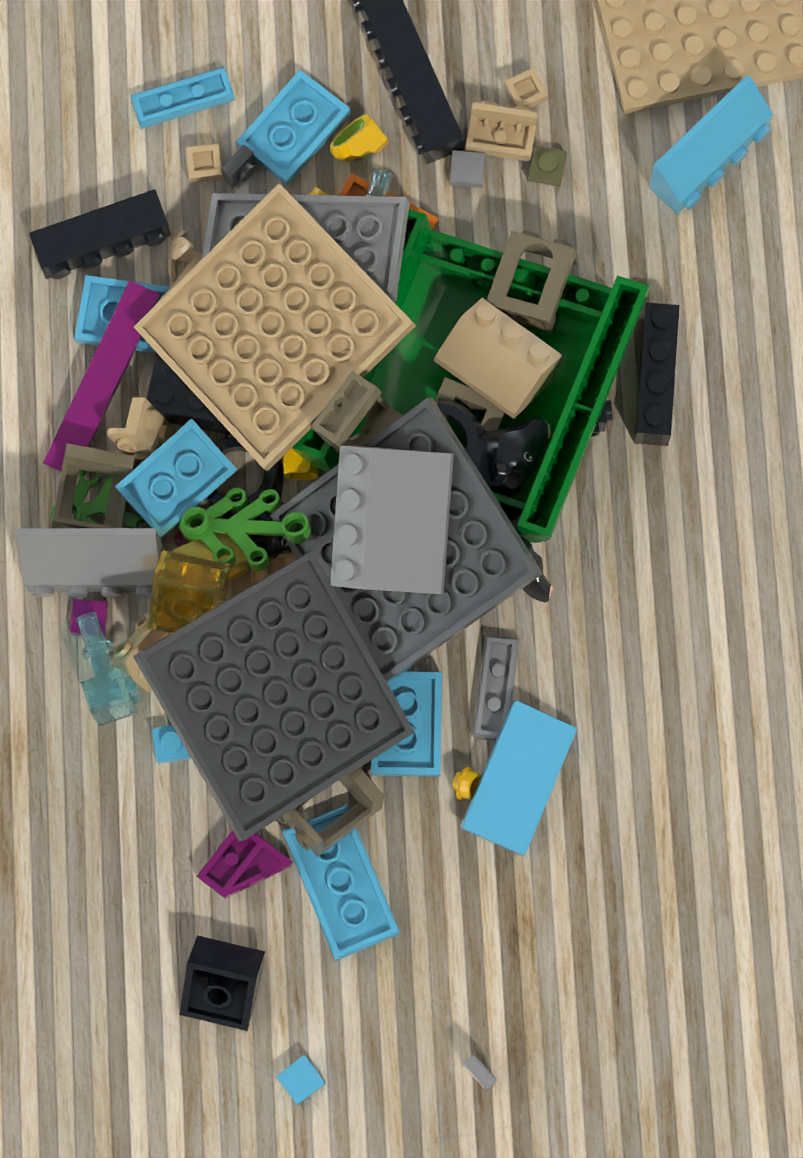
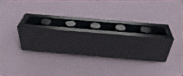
M350 0L354 12L360 11L364 22H361V27L367 41L373 40L377 50H374L373 54L379 69L385 68L389 76L386 79V84L392 98L398 97L402 107L398 108L401 120L405 127L411 126L414 133L411 141L416 154H423L426 163L429 164L452 155L453 150H464L462 132L404 1Z

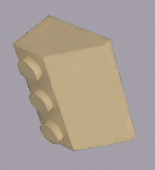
M481 298L460 317L437 352L434 361L514 419L555 381L562 354Z

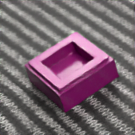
M73 599L71 635L106 637L108 602Z

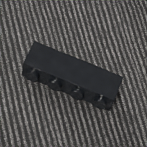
M156 189L38 229L30 232L29 235L45 279H61L77 268L83 266L84 268H92L101 264L103 259L112 256H127L140 246L161 244L166 240V237L171 236V232Z
M647 302L645 304L642 323L634 444L668 446L670 441L680 305Z

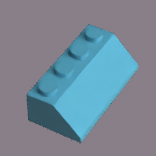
M747 75L653 165L649 189L677 215L685 207L688 210L694 207L702 197L701 192L708 185L714 187L725 175L724 170L731 163L737 165L747 155L748 150L746 148L754 141L760 143L771 131L769 126L773 113L750 76Z

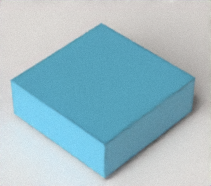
M305 1055L276 1076L297 1105L301 1104L326 1084Z

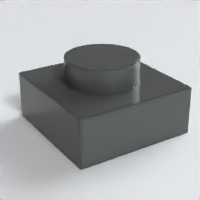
M243 145L222 167L224 180L233 188L240 181L245 182L255 171L254 152L246 145Z

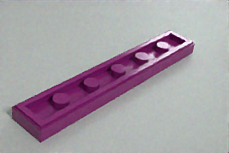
M129 280L43 461L45 465L61 472L67 443L90 447L142 337L134 326L156 305L161 297L159 293Z

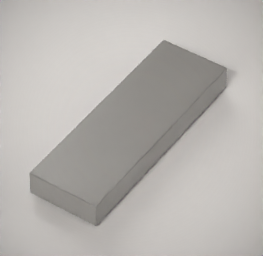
M485 636L473 738L497 740L512 704L520 639Z

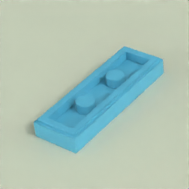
M225 67L130 95L141 129L235 100Z

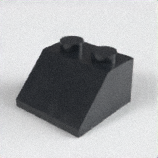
M197 935L187 961L179 1015L248 1031L260 985L266 951Z

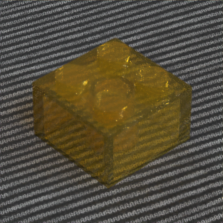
M162 550L152 581L148 628L172 633L225 602L230 564Z

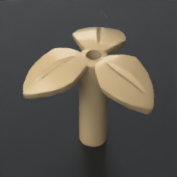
M180 230L171 244L168 270L173 283L177 279L179 264L183 262L190 263L195 256L202 260L203 252L192 250L194 246L186 239L188 232Z

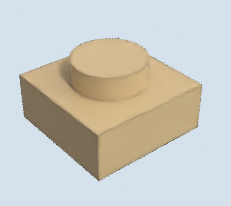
M534 67L504 81V87L514 106H524L530 109L548 100V93Z
M219 143L186 147L190 183L223 179Z

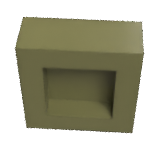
M534 146L528 181L560 187L567 152Z

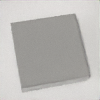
M453 150L450 185L483 188L486 153Z

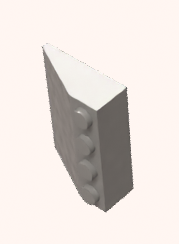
M340 445L330 586L444 594L454 454Z
M15 528L23 583L28 592H33V596L52 597L54 592H67V596L86 597L88 592H101V595L104 597H120L122 592H136L135 595L139 597H154L156 592H165V550L156 528Z

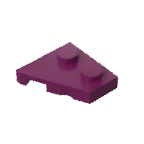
M232 830L196 877L226 899L290 868L293 861L256 833L244 841H239Z

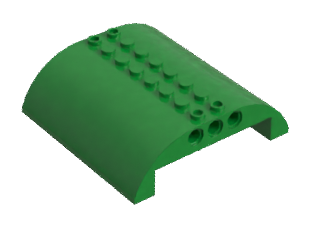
M411 209L408 212L396 305L413 321L416 327L363 377L378 387L382 392L380 397L403 416L426 398H433L435 401L444 377L469 387L437 364L434 358L460 317L481 298L487 300L503 255L502 252L431 229L426 214ZM520 258L507 297L538 305L551 268ZM569 274L555 313L557 324L553 334L521 325L562 354L555 381L514 419L504 412L498 429L519 426L530 418L540 417L550 425L551 438L538 453L530 472L524 480L520 493L508 496L490 486L488 487L511 523L518 516H521L517 524L520 537H524L531 543L545 542L552 537L649 293V285L617 275L611 288ZM471 412L481 424L484 417ZM367 414L364 416V418L361 420V422L358 424V426L355 428V430L349 437L354 436L361 430L365 423ZM446 419L465 449L464 433L456 423ZM312 428L293 446V450L326 473L339 464V454Z

